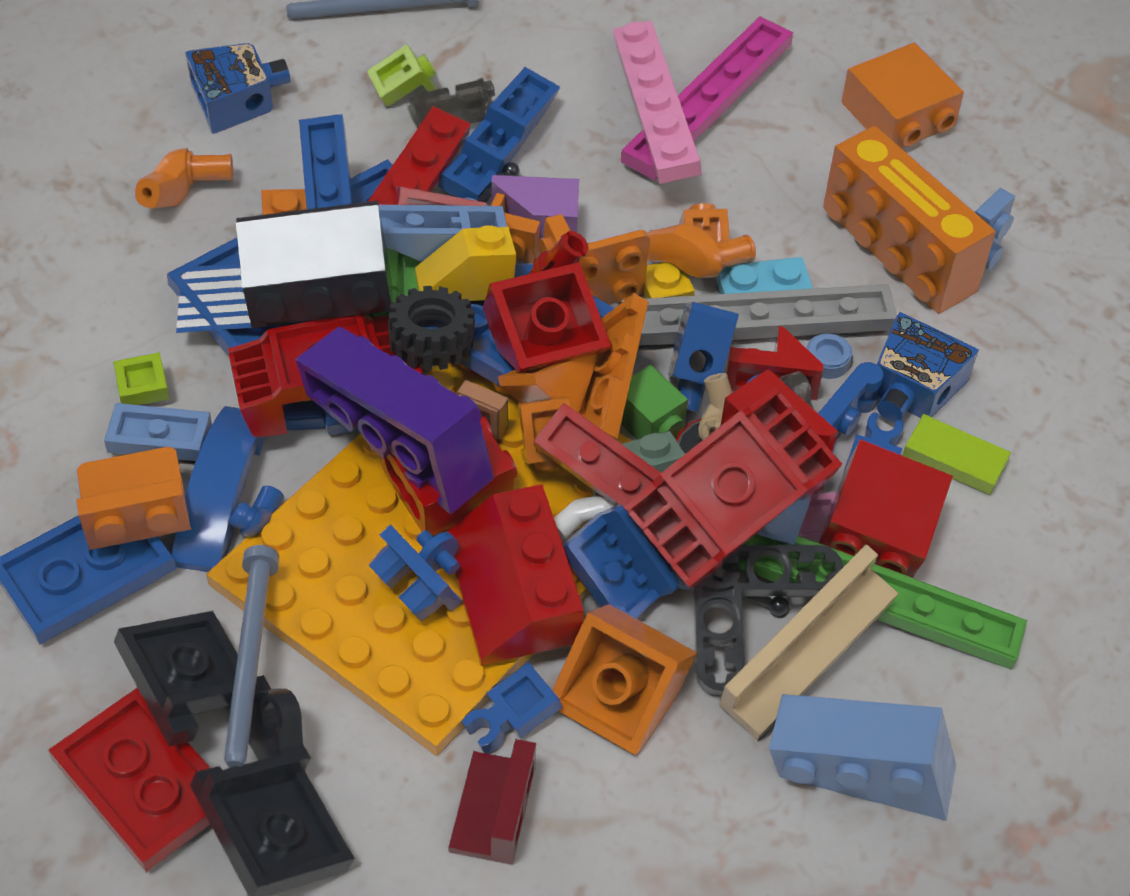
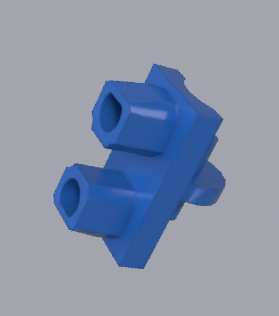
M391 524L379 534L387 545L375 556L369 566L391 589L411 570L419 577L399 598L420 621L431 615L443 604L452 612L463 602L435 572L443 568L451 575L460 567V563L454 558L459 543L451 533L442 532L433 536L428 530L422 531L416 539L423 547L419 554Z

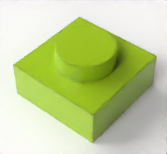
M160 352L113 361L121 404L143 405L170 399Z

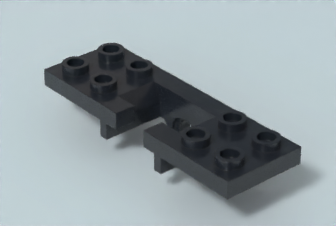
M213 610L118 629L114 644L169 747L194 741L199 726L193 715L227 707L231 709L238 654ZM264 675L257 676L249 745L258 761L243 764L242 767L235 766L222 770L221 766L197 771L190 783V787L248 896H269L347 872L355 858L305 772L311 756L303 744L302 715L297 698L292 691L286 688H271Z

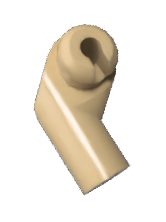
M726 373L714 374L704 379L710 403L698 428L702 440L721 425L725 397L732 393Z

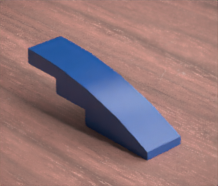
M524 67L489 105L484 120L466 138L461 153L443 171L437 187L458 198L477 200L492 185V175H501L505 164L509 163L519 151L558 94L560 86Z

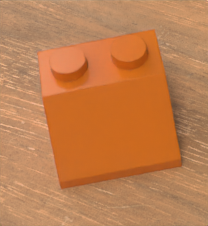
M610 604L587 612L552 689L562 704V708L558 711L636 756L640 753L676 700L698 652Z

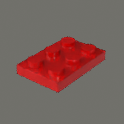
M138 687L48 749L53 762L145 872H148L210 825L190 787L195 772L209 769L210 767L188 742L168 746Z

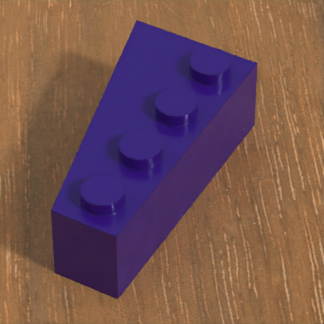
M340 326L295 359L307 396L350 432L359 427L362 436L368 442L370 448L383 459L389 454H393L407 469L405 477L419 489L427 483L440 494L438 504L449 514L454 513L494 479L480 422L481 412L469 397L455 394L443 387L433 376H424L407 366L400 357L388 355L376 348L367 338L363 336L358 337Z

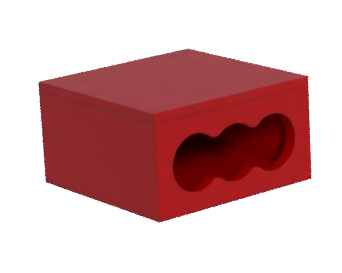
M484 416L481 417L480 422L494 479L452 514H449L438 504L440 494L428 483L419 489L405 477L407 469L393 454H389L384 459L380 456L382 470L421 532L428 530L432 535L447 530L457 524L491 495L514 490V478L518 476L516 464L507 450L502 451L494 439L489 422Z
M860 439L846 465L818 543L855 556L865 545H868L878 554L874 564L913 578L927 557L953 475Z

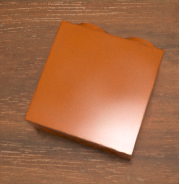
M914 42L848 68L841 103L866 129L875 125L900 148H903L905 146H912L918 141L936 133L946 132L955 126L964 91Z

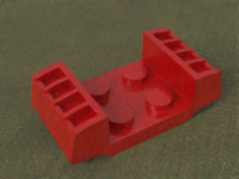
M366 314L269 329L260 339L227 349L240 412L252 436L268 437L288 434L282 405L312 400L306 394L295 359L340 326L358 337L363 336L367 338L376 348L390 356L396 355V352H392L389 346V316L370 317ZM408 359L403 360L408 366ZM418 364L416 368L411 367L412 369L423 374L420 364Z
M774 386L748 407L740 410L659 474L652 483L623 507L689 588H694L720 568L725 558L799 499L803 498L805 500L834 476L843 464L788 401L781 390Z

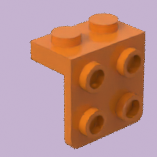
M562 214L545 218L544 238L539 239L540 254L544 251H550L564 233L571 231ZM637 230L588 243V253L578 262L582 266L593 296L610 305L626 300L634 293L638 296L643 294L650 238L645 230Z
M162 447L86 462L77 468L81 498L76 499L78 516L89 550L191 530L178 457L174 448Z

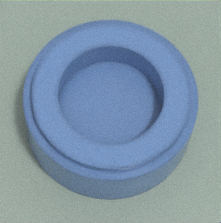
M826 333L817 335L808 342L807 349L823 363L822 378L835 379L843 376L848 371L852 358V348L844 338Z

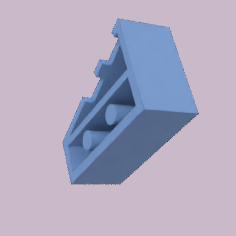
M782 694L769 746V751L779 777L947 821L956 762L942 708Z

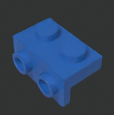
M623 505L598 513L562 544L569 565L600 607L610 604L636 619L658 597L671 594L680 587V583L672 573L671 565L662 554L655 550L641 528L624 509Z

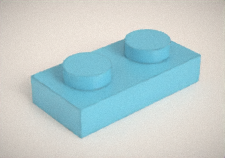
M803 257L737 264L723 268L719 276L715 277L719 294L813 289Z

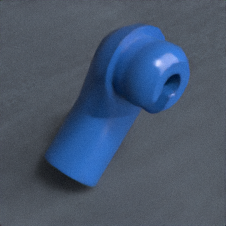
M263 486L252 507L246 502H241L233 509L229 516L230 525L240 529V534L245 537H253L259 534L264 526L269 523L271 514L280 507L284 499L283 493L273 486Z

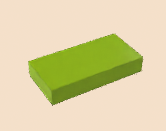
M923 414L906 443L902 456L953 475V479L991 495L1008 463L1011 452Z

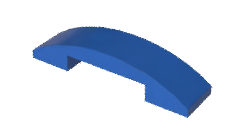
M225 406L211 425L198 454L185 493L191 530L176 532L173 544L172 557L177 568L209 572L228 553L234 535L233 527L229 523V516L238 505L254 455L260 456L266 438L252 436L240 412V408Z

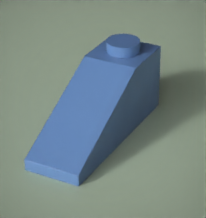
M379 205L386 247L421 262L463 228H480L487 225L507 227L503 206Z

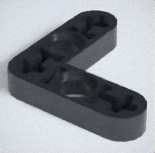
M742 545L723 560L721 567L723 569H738L739 559H746L747 562L744 570L746 583H738L740 572L724 573L721 582L713 581L711 574L693 588L695 651L698 652L695 658V675L697 683L703 691L710 695L722 696L724 687L744 667L742 596H815L843 568L842 559L836 551L822 545ZM768 558L778 562L782 569V577L774 583L760 581L755 576L753 570L757 561ZM790 559L798 560L795 569H810L814 560H821L823 568L832 570V572L827 573L824 582L816 581V576L812 572H798L796 577L797 583L789 582L792 571ZM711 608H723L732 616L733 625L728 631L714 633L705 626L703 616ZM703 642L715 646L734 643V648L725 646L723 651V664L725 668L733 669L734 673L727 674L724 683H717L714 674L706 673L705 669L712 668L715 646L704 648Z

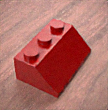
M543 484L491 495L447 531L459 543L454 558L460 563V567L455 572V576L481 666L571 646L582 626L584 609Z

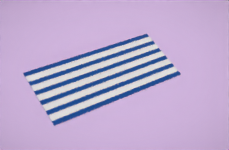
M240 263L187 267L188 271L181 276L182 279L209 309L219 330L251 328L242 288ZM179 291L176 333L215 331ZM305 322L282 324V325H274V326L294 325V324L305 323Z

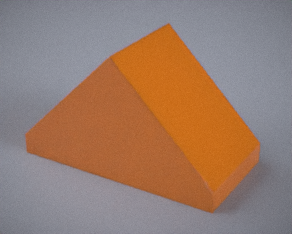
M597 354L521 373L513 370L498 376L500 387L520 403L568 397L570 407L579 413L597 362Z

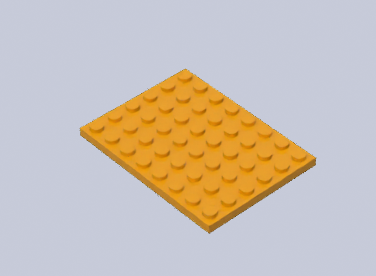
M451 362L448 363V369L440 370L437 365L424 375L433 376L443 387L457 394L464 381L467 380L508 398V429L501 439H494L502 451L507 450L516 464L518 476L514 478V490L543 484L553 517H556L574 500L593 496L588 485L563 467L536 470L535 463L528 464L522 459L521 449L524 447L518 403L520 402L502 387L462 364L455 366ZM360 433L271 514L269 523L264 526L259 534L253 537H246L206 574L208 585L244 611L249 576L242 567L244 551L254 545H265L275 549L280 557L278 571L274 575L269 576L263 626L435 756H438L464 729L462 721L466 715L476 709H482L490 701L486 693L520 669L533 654L481 666L463 602L452 612L443 604L431 615L420 621L399 598L419 577L411 570L391 589L369 566L370 562L387 545L379 534L390 524L418 554L423 547L416 541L421 530L382 470L380 456L370 448V445ZM619 433L618 439H616L621 444L632 441ZM570 566L582 603L590 595V592ZM443 568L435 571L462 600L455 573L449 575Z

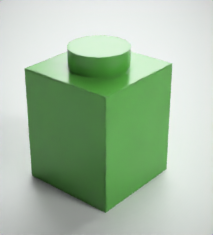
M649 365L631 377L621 425L637 440L649 434H660L668 431L676 439L678 433L685 428L688 399L652 365Z

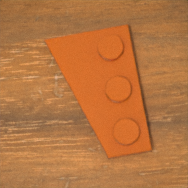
M635 293L601 318L611 343V349L596 353L597 362L579 414L615 440L618 439L649 302Z

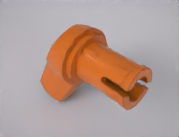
M188 147L169 152L152 173L139 179L136 184L135 196L138 204L146 208L178 206L188 195L190 186L194 185L195 181H233L232 154L194 155L193 151H189Z
M688 223L647 232L650 238L648 254L650 261L672 263L685 273L696 278H715L719 276L723 268L741 263H750L756 257V247L749 235L717 242L705 231Z

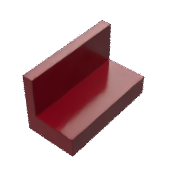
M515 739L511 758L473 751L448 846L449 853L513 865L536 769L535 742Z

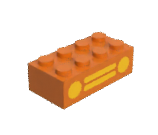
M875 125L835 145L823 208L827 211L828 215L833 220L838 221L855 237L861 246L866 247L875 255L890 273L895 274L919 300L927 303L938 315L978 292L996 231Z

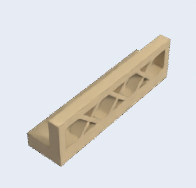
M865 545L724 687L719 705L757 741L775 724L782 694L802 696L895 601L898 592L872 570L878 554L868 545Z

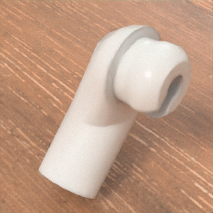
M601 495L574 500L554 517L561 542L564 543L598 513L616 506Z

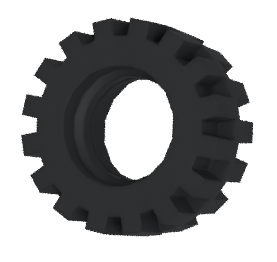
M423 286V291H418L416 288L409 289L408 296L401 293L396 297V303H391L388 319L389 346L392 352H396V356L402 360L408 359V366L416 368L418 364L423 365V370H432V366L438 365L440 370L448 369V363L451 362L456 366L462 362V357L467 358L470 355L474 343L475 313L474 308H471V302L467 298L462 300L461 293L454 291L450 294L448 293V288L441 286L438 290H432V286ZM423 327H438V328L428 329V328H423Z

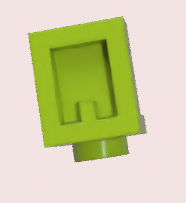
M408 44L367 70L380 98L388 107L420 85H423L431 96L439 92L432 80L437 75L433 65L425 54L417 57Z

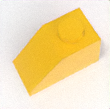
M487 225L480 228H463L415 267L418 291H423V286H432V290H438L441 286L448 288V293L450 294L454 291L461 293L462 300L466 298L469 301L485 300L490 283L514 278L516 252L509 227Z

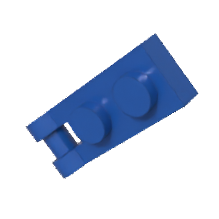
M864 362L858 365L818 412L838 431L836 440L841 434L849 436L856 427L861 413L871 412L875 408L878 399L877 390L880 388L883 379V370L877 364ZM835 440L833 452H834V450H835V448H836V444H837L836 440Z

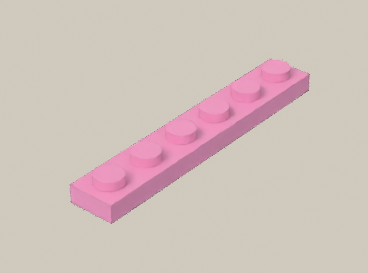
M652 20L631 22L624 27L613 29L615 45L659 184L702 175L700 159Z

